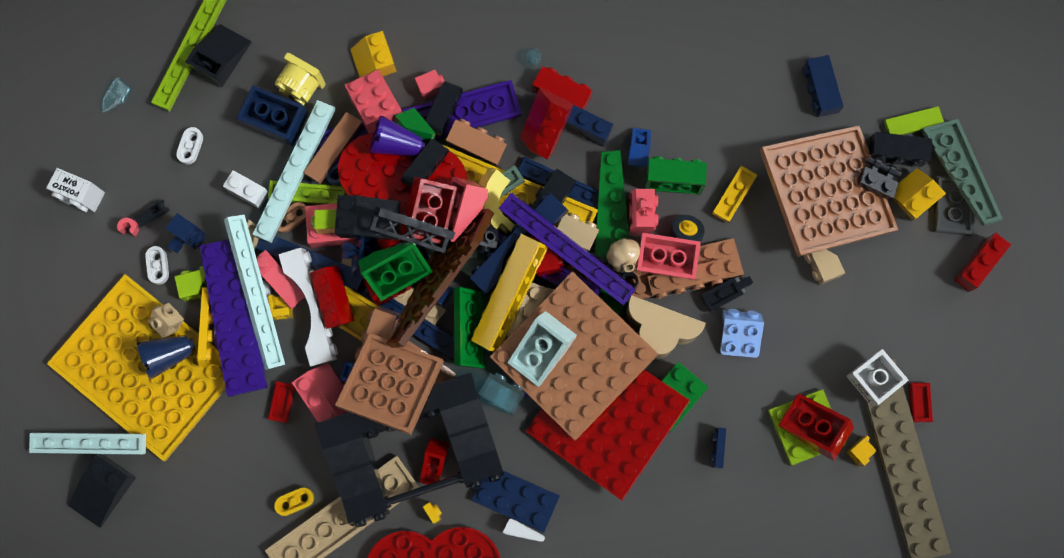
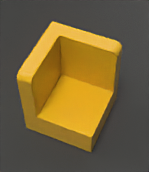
M268 295L273 320L293 318V310L281 296Z
M868 435L862 436L846 451L859 467L865 466L870 461L869 458L876 452V449L868 442L870 439Z

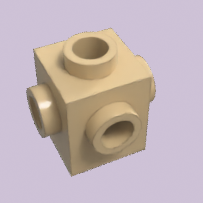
M170 303L155 307L151 311L152 315L148 320L151 327L162 338L177 332L184 321Z

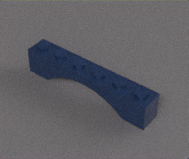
M551 193L542 196L538 201L540 205L535 209L536 212L553 225L557 224L569 211ZM518 223L511 229L513 233L508 238L505 236L498 243L500 247L495 252L492 250L484 258L486 261L482 266L478 264L471 272L473 275L470 279L486 294H490L496 288L498 279L503 273L506 260L514 248L517 239L521 234L526 235L530 233Z

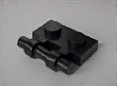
M867 156L865 163L870 164V168L866 166L862 168L857 185L889 201L894 199L898 182L893 180L892 177L900 178L902 171L897 170V167L892 164L887 165L877 157ZM878 169L884 171L885 174L878 173Z

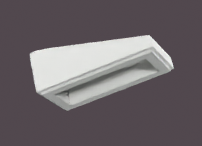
M512 518L509 519L503 531L507 535L540 542L545 539L544 535Z

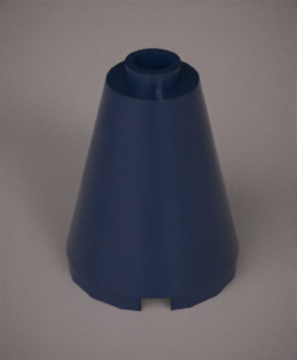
M187 336L136 342L149 379L157 377L193 355L192 350H195L192 338L188 339Z

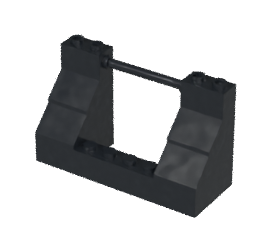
M471 372L434 384L418 419H432L437 417L438 413H441L459 464L460 472H457L458 475L392 497L385 495L370 439L379 436L381 432L396 431L395 429L350 412L315 423L321 449L342 499L348 524L358 528L365 526L367 521L373 519L374 521L383 520L386 518V515L391 514L389 508L393 504L459 482L461 484L464 483L466 488L476 489L481 487L484 482L490 481V483L501 480L504 472Z

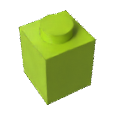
M336 209L315 210V216H312L311 224L318 234L334 233Z

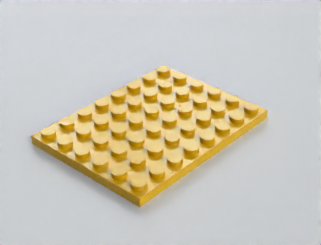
M124 274L50 359L47 365L130 434H146V447L162 461H166L226 390L220 354L217 348L209 342L208 348L212 350L211 360H208L207 367H199L197 361L199 333L183 321L177 332L165 338L187 336L188 339L192 338L195 350H192L193 355L157 377L149 379L136 342L163 339L148 322L152 315L151 311L159 305L163 306V304L128 275Z

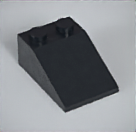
M338 195L334 234L340 238L398 240V238L370 230L369 227L376 206L400 213L401 202L357 195ZM379 216L375 227L383 229L389 223L386 218ZM399 224L394 226L397 234L399 231Z
M96 455L84 471L68 506L101 528L136 477L108 457Z

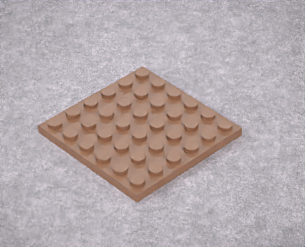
M860 126L769 145L759 149L797 257L889 234L898 230L888 200L857 185L862 168L865 166L870 168V164L865 163V159L867 156H871Z
M571 272L490 358L576 441L659 354L576 274ZM546 311L574 332L577 337L547 378L538 387L507 362L534 320Z

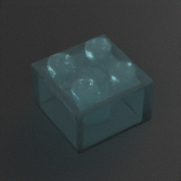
M490 373L478 394L479 397L514 417L525 398L523 387L514 382L510 385L502 375L498 373L492 375Z

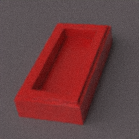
M276 381L268 420L283 423L289 422L295 393L293 384Z
M909 383L910 412L913 422H933L930 383Z

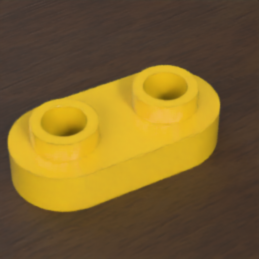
M299 488L285 494L276 500L275 511L281 516H288L313 504L314 493L309 488ZM303 494H306L308 496V499L305 502L301 499ZM288 502L289 508L285 510L283 504Z

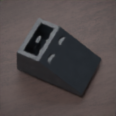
M220 24L194 47L185 63L192 71L223 87L252 42Z

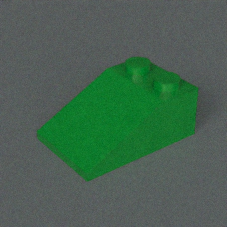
M414 242L375 251L358 261L362 275L380 301L433 273Z

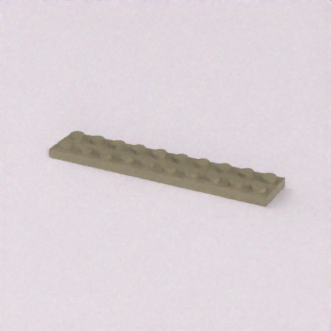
M903 386L877 406L871 407L864 398L909 558H933L950 554L951 550Z

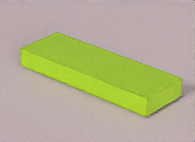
M939 106L884 121L887 133L898 135L919 132L923 128L944 123Z

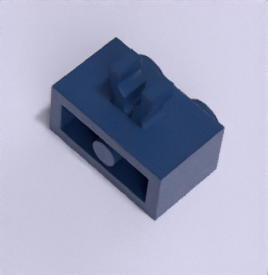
M176 213L165 228L175 236L167 247L177 254L184 243L193 249L201 246L206 236L201 229L178 213Z
M355 239L352 244L343 243L342 249L347 251L342 253L341 258L352 259L351 275L364 278L358 261L375 251H379V244L376 239Z

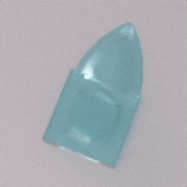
M116 77L107 90L102 102V112L112 110L119 103L124 104L133 91L122 78Z

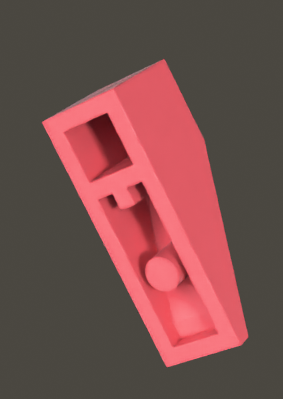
M266 250L256 257L260 274L291 309L306 298L302 290L283 272V268Z

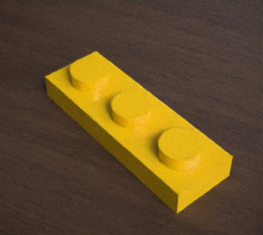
M741 166L712 214L729 223L757 174Z

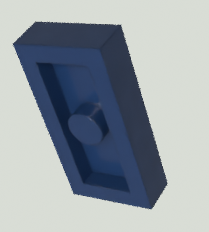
M718 427L715 429V432H712L711 443H714V451L710 453V463H713L712 468H723L726 428Z

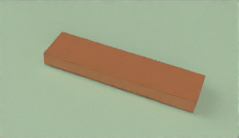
M346 112L303 173L321 184L328 170L333 167L363 124L362 121Z

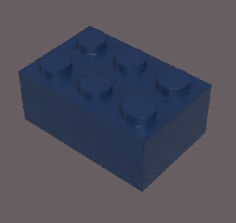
M252 85L237 116V120L244 127L293 146L308 112L304 105Z

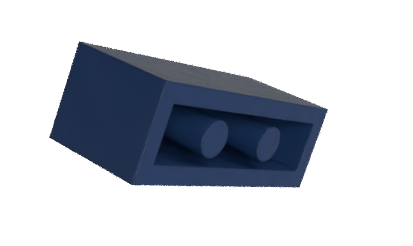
M829 55L807 59L802 67V73L807 78V91L812 96L813 111L816 112L817 117L839 113L844 106Z

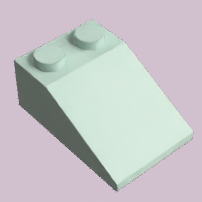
M545 311L534 320L507 363L539 387L569 349L577 335Z

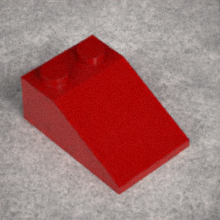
M800 393L797 394L778 425L793 437L833 461L854 429L850 418Z

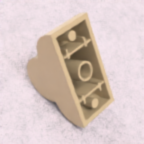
M632 295L626 308L628 322L638 330L637 334L659 354L655 359L666 357L677 344L685 345L694 341L703 331L706 324Z

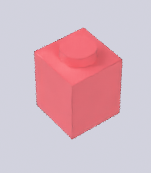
M436 70L415 78L424 101L438 95L444 82L442 75H438Z

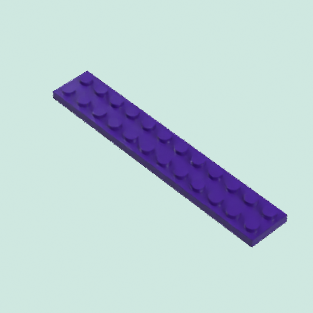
M512 80L462 93L442 136L435 134L434 139L448 137L455 120L460 121V118L470 122V127L477 129V127L481 128L521 117L522 113ZM434 101L401 111L404 112L415 108L426 121ZM364 124L361 125L350 143L360 136L369 134ZM335 128L325 131L313 158ZM340 157L338 158V160L335 162V164H334L333 166H335V165H337V164L339 163Z

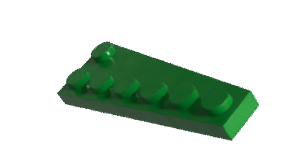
M620 150L601 152L596 226L599 231L596 236L595 255L607 260V252L612 243L622 238L630 239Z

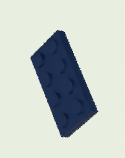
M503 471L504 476L501 477V480L490 483V481L484 482L481 487L476 489L472 501L543 533L560 495Z

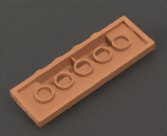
M734 238L700 246L695 280L640 272L637 269L632 271L637 275L639 286L632 296L640 299L651 297L661 299L667 297L668 293L674 292L675 295L685 293L686 289L689 288L699 290L704 288L706 284L711 283L712 286L722 284L723 280L743 276L744 272ZM633 278L626 279L630 285L633 286L635 284Z

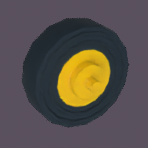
M691 215L678 216L672 222L670 234L673 238L699 242L702 241L705 233L702 222Z

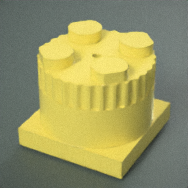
M287 53L284 57L287 64L274 85L279 88V92L285 97L290 95L295 98L294 101L296 103L304 105L309 101L317 87L323 89L326 84L318 69L291 53Z

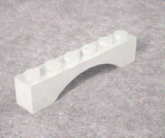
M298 248L279 254L283 272L301 288L309 304L311 330L305 350L310 367L337 360V347L335 344H332L331 336H333L332 329H326L310 273L314 272V270H311L310 262H312L309 251Z

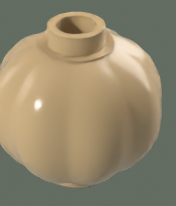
M625 238L612 243L606 256L609 265L612 266L615 272L621 271V273L636 270L640 246L635 240Z

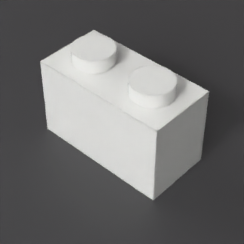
M235 171L231 172L223 185L229 193L260 210L268 199L269 192L266 188Z

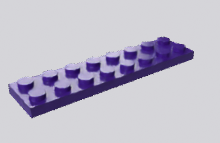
M227 239L201 245L200 250L227 397L267 389L265 370L230 241Z

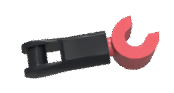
M163 199L159 200L134 216L135 220L130 218L121 219L117 224V229L124 235L127 232V228L131 226L129 231L132 235L136 236L139 232V226L141 228L155 219L167 214L170 209L165 207ZM158 208L159 212L154 214L153 211Z

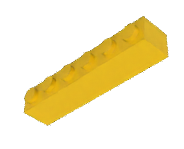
M520 235L511 256L507 260V265L498 279V284L490 296V301L482 313V318L473 332L471 341L494 352L503 344L548 246L526 235Z

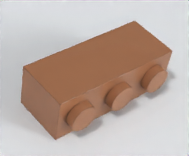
M460 118V121L455 120L446 142L498 165L507 146L504 143L505 139L497 135L491 137L487 135L488 131L483 128L470 127L471 123Z

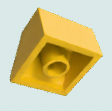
M383 31L365 36L350 49L359 77H363L378 69L382 77L397 72Z
M916 168L898 183L893 200L914 221L946 193L931 177Z

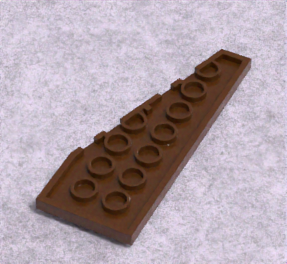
M490 209L481 210L455 242L448 241L445 253L434 250L428 262L433 273L418 281L386 343L388 346L398 348L404 347L408 343L414 332L482 242L483 235L491 224L494 212Z

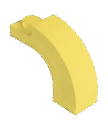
M489 167L479 182V185L488 189V199L484 203L482 210L490 209L494 212L490 224L492 228H498L505 234L507 232L513 233L511 229L515 224L506 218L499 209L501 193L510 180L497 169Z

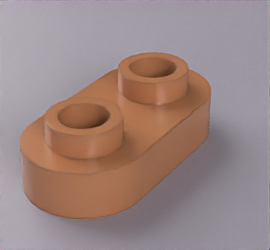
M297 202L289 206L282 222L286 221L287 224L284 227L280 224L278 232L287 233L306 220V205ZM298 211H303L301 216H297Z

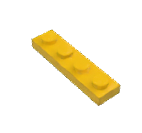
M202 287L197 356L199 367H207V362L211 360L212 350L208 346L209 342L213 340V331L210 330V324H213L214 321L208 288Z

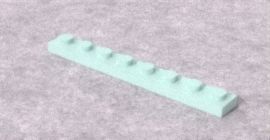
M317 100L253 232L255 237L272 243L304 177L303 172L310 164L336 110L335 107Z
M245 215L227 217L224 219L255 337L258 342L264 370L285 365Z

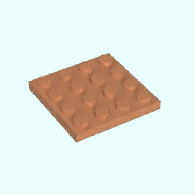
M369 333L335 406L411 435L444 361L441 358L407 346L391 348L386 344L388 339Z

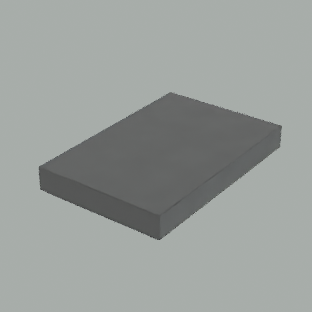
M937 176L935 182L946 194L934 206V232L966 236L974 235V213L950 177Z

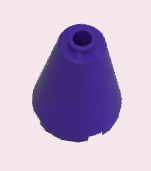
M379 116L370 145L371 153L418 156L425 147L422 137L385 116Z

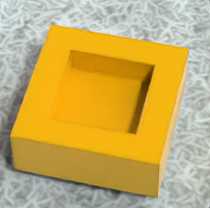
M429 502L423 506L433 524L442 520L440 518L442 512L437 504L433 505Z

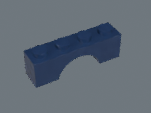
M575 105L566 122L567 125L583 133L588 140L603 147L613 129V123Z

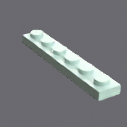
M30 433L29 453L146 454V434Z

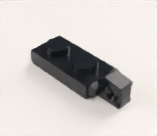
M750 276L741 281L739 277L732 278L701 294L700 298L710 313L747 292L745 288L754 282Z

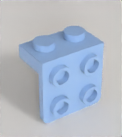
M736 309L723 310L722 320L724 326L720 347L721 354L758 357L764 327L761 313L753 310L747 312H740Z

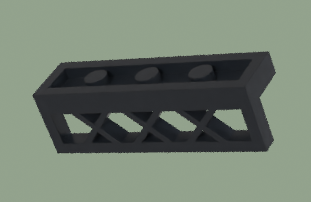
M376 206L369 227L370 230L404 241L414 242L417 245L445 253L449 239L453 240L455 232L378 206ZM379 216L387 219L389 223L387 227L383 229L375 227ZM400 223L405 224L408 230L401 235L397 234L394 226ZM418 229L423 230L426 237L416 240L412 232ZM436 235L444 237L441 247L434 246L431 238Z

